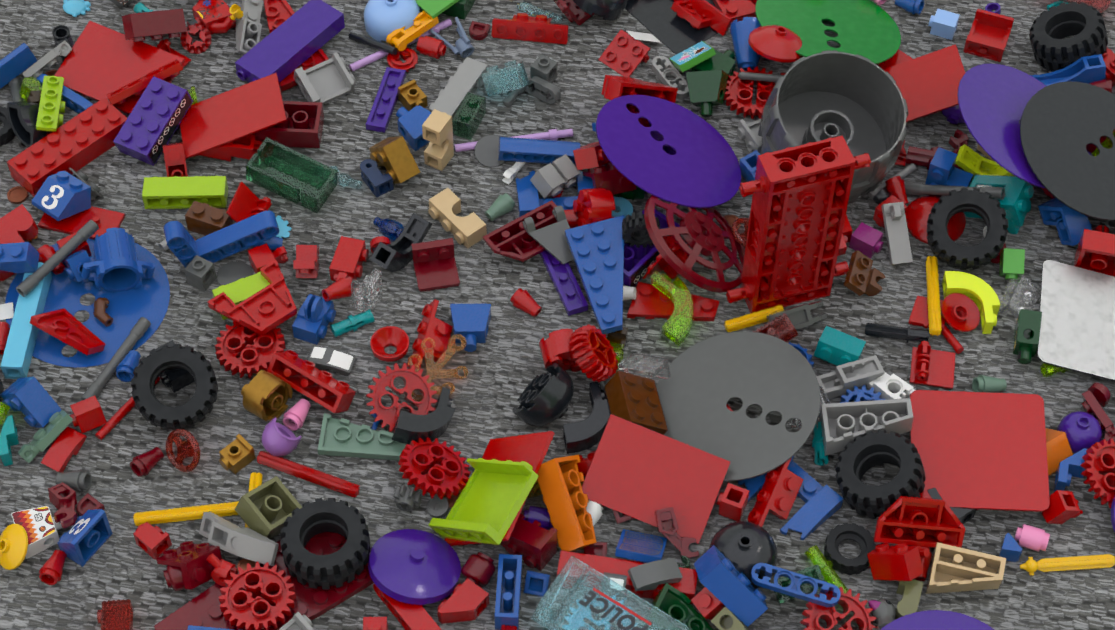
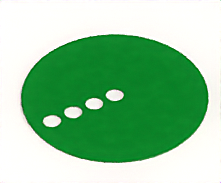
M757 0L755 12L760 25H779L796 33L802 40V47L795 52L804 57L821 53L822 51L836 50L854 55L858 54L870 59L875 64H879L893 57L901 44L900 31L895 21L881 7L870 0ZM830 20L835 26H826L821 21ZM826 30L834 31L835 33H837L838 36H837V37L827 36V35L824 33V31H826ZM835 41L839 43L841 47H830L827 44V42Z

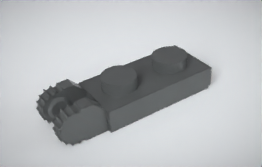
M823 301L803 304L766 315L772 336L813 325L814 322L826 319V313L811 316L810 312L811 309L823 306Z

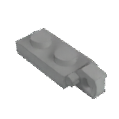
M64 40L24 71L23 76L27 80L31 78L35 80L42 74L41 70L44 67H52L58 62L56 59L58 56H67L73 49Z

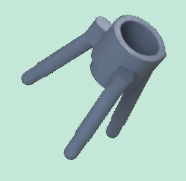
M455 17V21L458 26L456 30L460 38L455 42L456 47L434 30H430V33L437 39L443 40L444 44L455 55L460 54L462 58H466L474 52V47L470 43L458 17Z

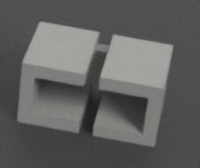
M565 154L553 161L552 164L549 163L537 170L530 181L545 199L551 195L553 197L557 196L564 187L567 189L572 187L577 182L575 179L579 176L580 171L577 170L576 166Z

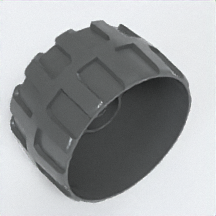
M836 50L822 51L808 57H802L791 64L784 77L778 78L766 101L758 130V136L762 137L760 155L766 152L779 151L788 147H796L809 142H817L843 135L853 157L868 153L871 159L870 167L854 170L848 204L854 203L860 195H868L870 191L878 188L894 166L907 134L905 128L906 119L909 114L907 102L903 98L894 78L868 58Z

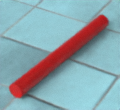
M159 377L155 381L154 386L160 381ZM133 397L95 434L98 439L102 440L136 405Z

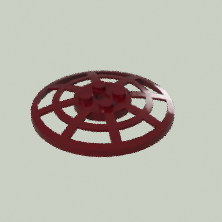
M651 195L644 209L645 224L653 244L665 261L686 280L705 290L723 293L738 287L742 283L745 250L735 230L722 214L714 207L702 208L706 211V215L698 212L696 208L687 207L690 212L686 214L676 208L678 204L673 202L668 204L658 200V197ZM655 205L667 210L666 220L669 228H658L655 219ZM673 214L682 218L680 220V227L675 226ZM713 218H715L719 222V224L723 227L724 230H721V228L715 224ZM680 235L683 236L685 241L692 247V249L689 248V246L683 241ZM673 236L677 244L688 255L685 263L672 252L663 237ZM724 238L730 240L732 252L724 244ZM722 250L728 256L729 261L721 263L718 253ZM737 251L739 253L740 262L737 259ZM699 254L712 257L713 262L700 257ZM697 262L704 267L716 270L718 282L692 270L694 263ZM735 265L740 272V276L736 280L725 282L723 270H727Z

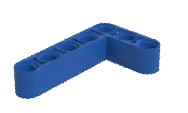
M272 211L260 212L197 240H194L182 223L178 221L168 222L163 228L167 246L185 268L196 255L215 263L279 234L275 213Z

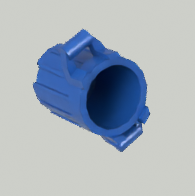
M108 228L105 234L101 236L96 235L93 243L95 261L84 263L81 273L83 279L94 280L97 289L102 287L108 291L120 292L133 287L135 289L140 288L143 285L142 280L153 277L155 264L138 260L132 234L129 235L123 228ZM91 269H96V273H90Z

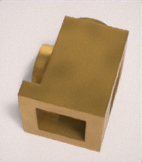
M414 79L398 87V99L408 111L415 106L420 105L423 108L428 106L427 96L418 87Z
M240 434L236 436L233 442L219 452V462L225 470L230 469L234 474L256 459L254 448Z

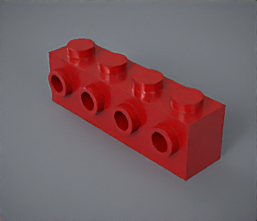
M291 350L274 353L266 371L290 384L293 389L333 413L347 411L356 391L349 388L350 385L348 383L337 381L332 378L333 375L331 373L317 369L314 363L302 360L296 352Z

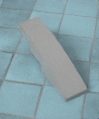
M874 355L838 365L835 371L816 376L820 388V402L822 403L843 395L847 389L852 391L854 386L859 388L884 375L885 371L877 356Z

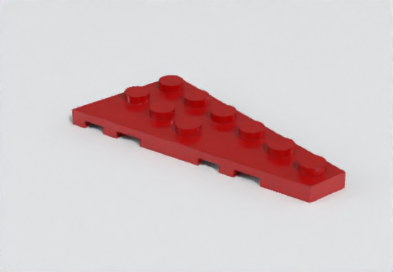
M263 0L270 33L295 13L286 0ZM320 48L296 69L302 67L303 70H306L329 60V58ZM294 71L280 82L281 92L297 85L294 80Z

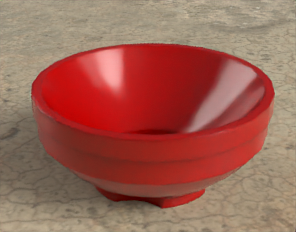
M386 326L378 329L372 335L370 347L374 356L379 360L394 362L407 354L409 337L401 328ZM388 346H394L397 349L393 354H387L384 350Z

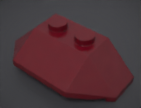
M551 200L483 236V240L494 253L524 262L545 251V249L528 235L522 222L525 218L532 217L536 230L557 223L552 213L557 205Z

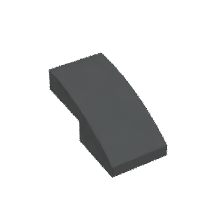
M675 558L652 561L628 570L635 591L654 590L659 584L679 583L683 578Z

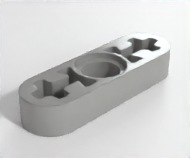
M665 56L655 57L652 60V71L664 85L680 89L677 91L676 99L684 100L688 98V83ZM667 76H674L676 79H675V80H668V79H666V77H667Z

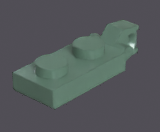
M63 410L54 413L49 419L50 423L44 429H39L29 444H23L18 454L30 463L40 451L43 452L73 421V418Z

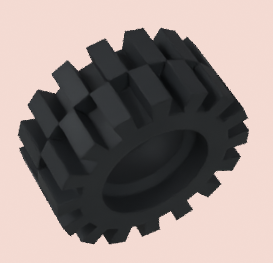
M639 211V214L633 212L632 216L628 214L622 222V239L625 240L626 244L629 243V246L633 247L635 244L636 248H640V245H643V248L647 247V244L653 245L642 211ZM656 217V223L658 228L660 229V221L658 217Z

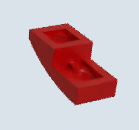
M67 427L51 445L41 463L57 472H63L72 455L78 454L87 436Z

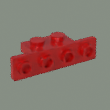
M674 0L675 2H673L671 9L677 13L678 17L690 22L692 27L700 29L710 26L722 36L726 35L732 19L706 0Z
M518 13L513 16L512 20L494 18L492 20L491 36L493 38L566 45L568 42L569 26L551 24L552 18H547L546 15L531 17L526 13Z
M436 299L430 304H426L422 310L423 319L417 328L418 337L412 345L414 351L407 362L408 369L415 365V372L420 369L423 357L436 363H441L445 357L453 326L435 317L439 303Z
M791 458L774 470L767 472L764 485L757 494L754 508L748 515V522L762 527L768 512L781 520H787L804 480L787 469Z

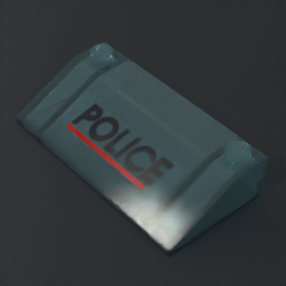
M574 556L570 557L546 591L531 618L548 630L691 629Z

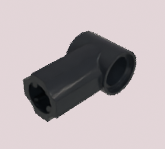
M59 25L53 29L52 34L55 47L64 40L71 48L74 46L70 30L67 26ZM60 56L63 62L66 56Z

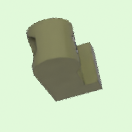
M917 580L899 581L896 593L902 595V599L897 604L895 620L917 612L924 582Z
M726 606L711 620L719 630H749Z

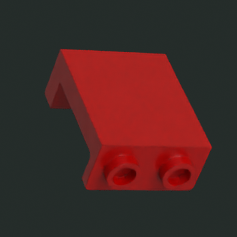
M977 9L963 52L1001 62L1014 18Z

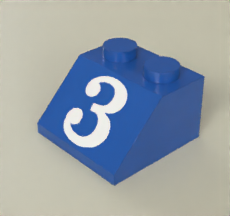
M59 171L47 177L32 199V205L60 221L91 208V187L68 172Z
M102 509L87 510L84 515L77 518L73 527L59 539L58 546L60 550L65 552L69 559L81 567L87 563L113 534L105 511Z

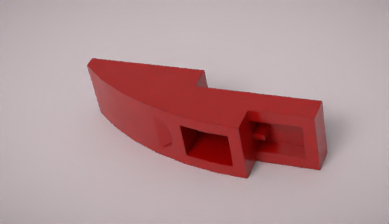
M250 134L198 155L231 161V157H238L271 164L275 144L255 140L256 135Z

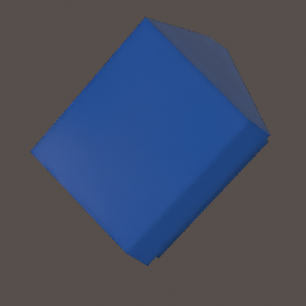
M1009 533L1005 535L999 557L1006 558V561L1017 562L1023 549Z
M527 570L524 593L546 597L551 580L550 575Z

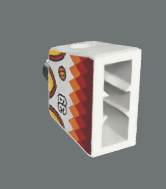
M48 506L11 513L14 524L23 526L28 536L26 559L59 542L60 538L57 530L62 529L61 521L55 522Z

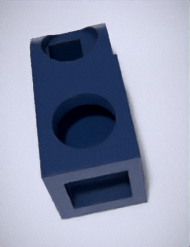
M366 159L361 162V178L376 198L394 190L393 178L388 173L383 175L378 169L375 160Z

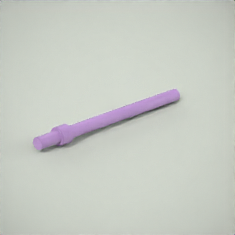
M448 18L436 24L407 44V46L417 42L421 36H434L430 33V30H434L439 34L441 30L452 25L451 20ZM380 50L350 64L349 68L353 72L387 56L389 53Z
M550 129L548 132L513 136V138L558 141V138L573 137V130L557 131V129ZM478 141L454 144L455 152L475 150Z

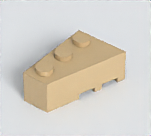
M937 542L933 552L926 594L998 589L1003 580L1006 558Z

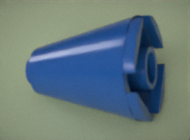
M743 17V20L738 22L736 19L730 26L738 69L742 68L744 71H747L748 67L754 70L758 66L761 56L750 47L748 42L751 31L761 26L756 17Z

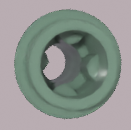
M507 193L500 194L490 208L485 211V215L493 222L495 219L513 211L515 202Z
M985 375L974 377L972 381L973 392L996 393L1005 391L1007 387L1005 379Z

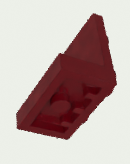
M453 238L411 244L412 259L420 292L460 285L454 255Z

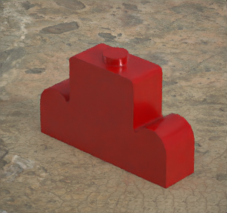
M605 75L602 95L609 100L626 95H647L675 103L678 88L660 83H649L631 77Z
M23 204L0 218V244L25 242L24 240H32L38 234V227ZM0 270V281H4L17 273Z

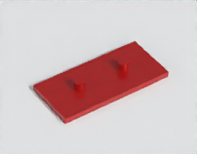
M91 206L90 209L60 221L44 213L38 227L73 234L80 230L89 220H93L99 227L89 238L94 240L97 234L99 236L105 234L108 228H119L125 218V213Z

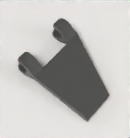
M561 205L555 207L552 211L557 223L536 230L532 217L525 218L522 222L524 229L545 250L563 265L574 261L565 237V230L570 229Z

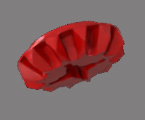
M197 23L188 25L186 27L187 32L181 34V45L189 53L200 54L210 47L211 34L204 25H198ZM199 33V39L201 41L196 40L192 44L193 39L191 36H196Z
M406 47L404 51L398 50L396 55L389 53L387 63L391 68L402 69L408 72L410 68L414 69L415 65L418 64V56L414 50ZM400 57L406 62L402 63V61L399 60Z

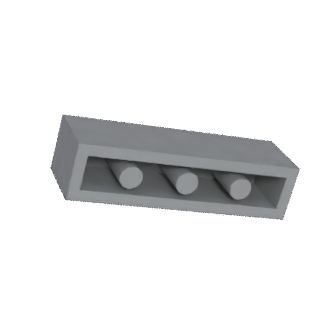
M466 57L464 62L458 65L454 76L449 78L446 87L441 89L436 101L431 103L429 111L432 112L436 109L452 116L453 127L488 78V65Z

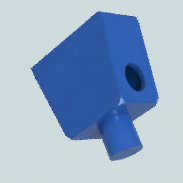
M420 105L415 106L410 111L405 107H401L396 113V116L399 118L398 131L415 151L430 142L423 139L422 125L432 112Z
M450 304L455 342L464 343L465 351H475L477 343L486 342L491 320V304Z

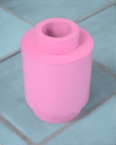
M1023 524L1022 528L1017 527L1014 539L1018 541L1020 547L1039 552L1040 550L1046 551L1050 534L1046 533L1043 529Z

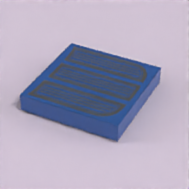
M623 529L615 556L645 563L662 560L667 539Z

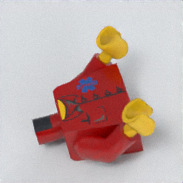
M199 0L192 8L194 18L187 21V25H194L195 23L204 25L211 35L227 33L230 28L236 26V18L240 19L243 17V11L240 10L241 7L237 4H233L229 8L223 0Z

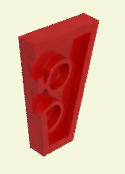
M65 308L31 317L30 324L86 355L104 350L105 343Z

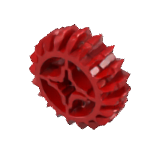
M588 324L576 329L572 336L569 337V346L571 347L570 352L574 356L573 359L577 362V366L581 368L582 373H585L587 378H591L594 382L605 381L612 377L618 369V360L616 359L617 354L613 350L614 347L611 346L606 335L602 334L601 330L597 329L594 325Z

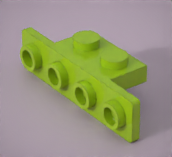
M44 76L36 130L55 132L59 126L63 125L64 114L61 113H65L66 101H62L63 77Z

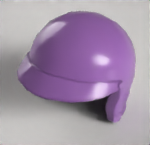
M275 417L265 426L262 433V444L268 453L281 457L290 454L296 449L302 436L300 435L296 438L288 427L277 423V418Z

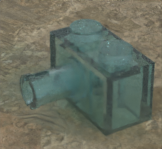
M516 60L504 63L505 66L498 68V65L486 68L487 72L481 75L488 97L529 85L523 61L516 63Z

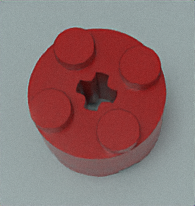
M592 188L579 191L577 200L573 201V210L577 212L578 227L614 218L611 216L612 210H615V201L610 190H606L607 188Z
M572 329L553 331L549 333V338L545 341L544 337L540 340L539 346L545 368L553 363H557L564 370L571 369L572 372L581 370L573 359V354L570 352L569 337L572 336Z

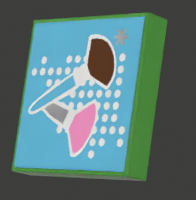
M701 41L669 58L675 68L685 72L713 57L716 52L713 47Z

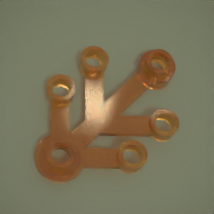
M455 334L449 338L448 348L435 364L433 349L436 345L435 340L428 337L422 341L421 346L424 350L426 367L425 376L429 375L427 383H430L433 379H464L467 377L468 369L465 366L441 370L455 352H459L466 347V339L463 335ZM455 339L461 340V346L455 344ZM426 341H430L432 343L431 348H427L425 346ZM412 354L408 358V364L410 367L415 365V372H418L422 358L419 354ZM412 357L418 359V364L412 363ZM459 369L464 371V376L458 375ZM446 382L442 386H432L430 390L437 391L436 394H440L442 387L449 385L451 387V395L455 391V386L451 382ZM414 390L412 391V399L416 402L421 401L422 394L417 395Z

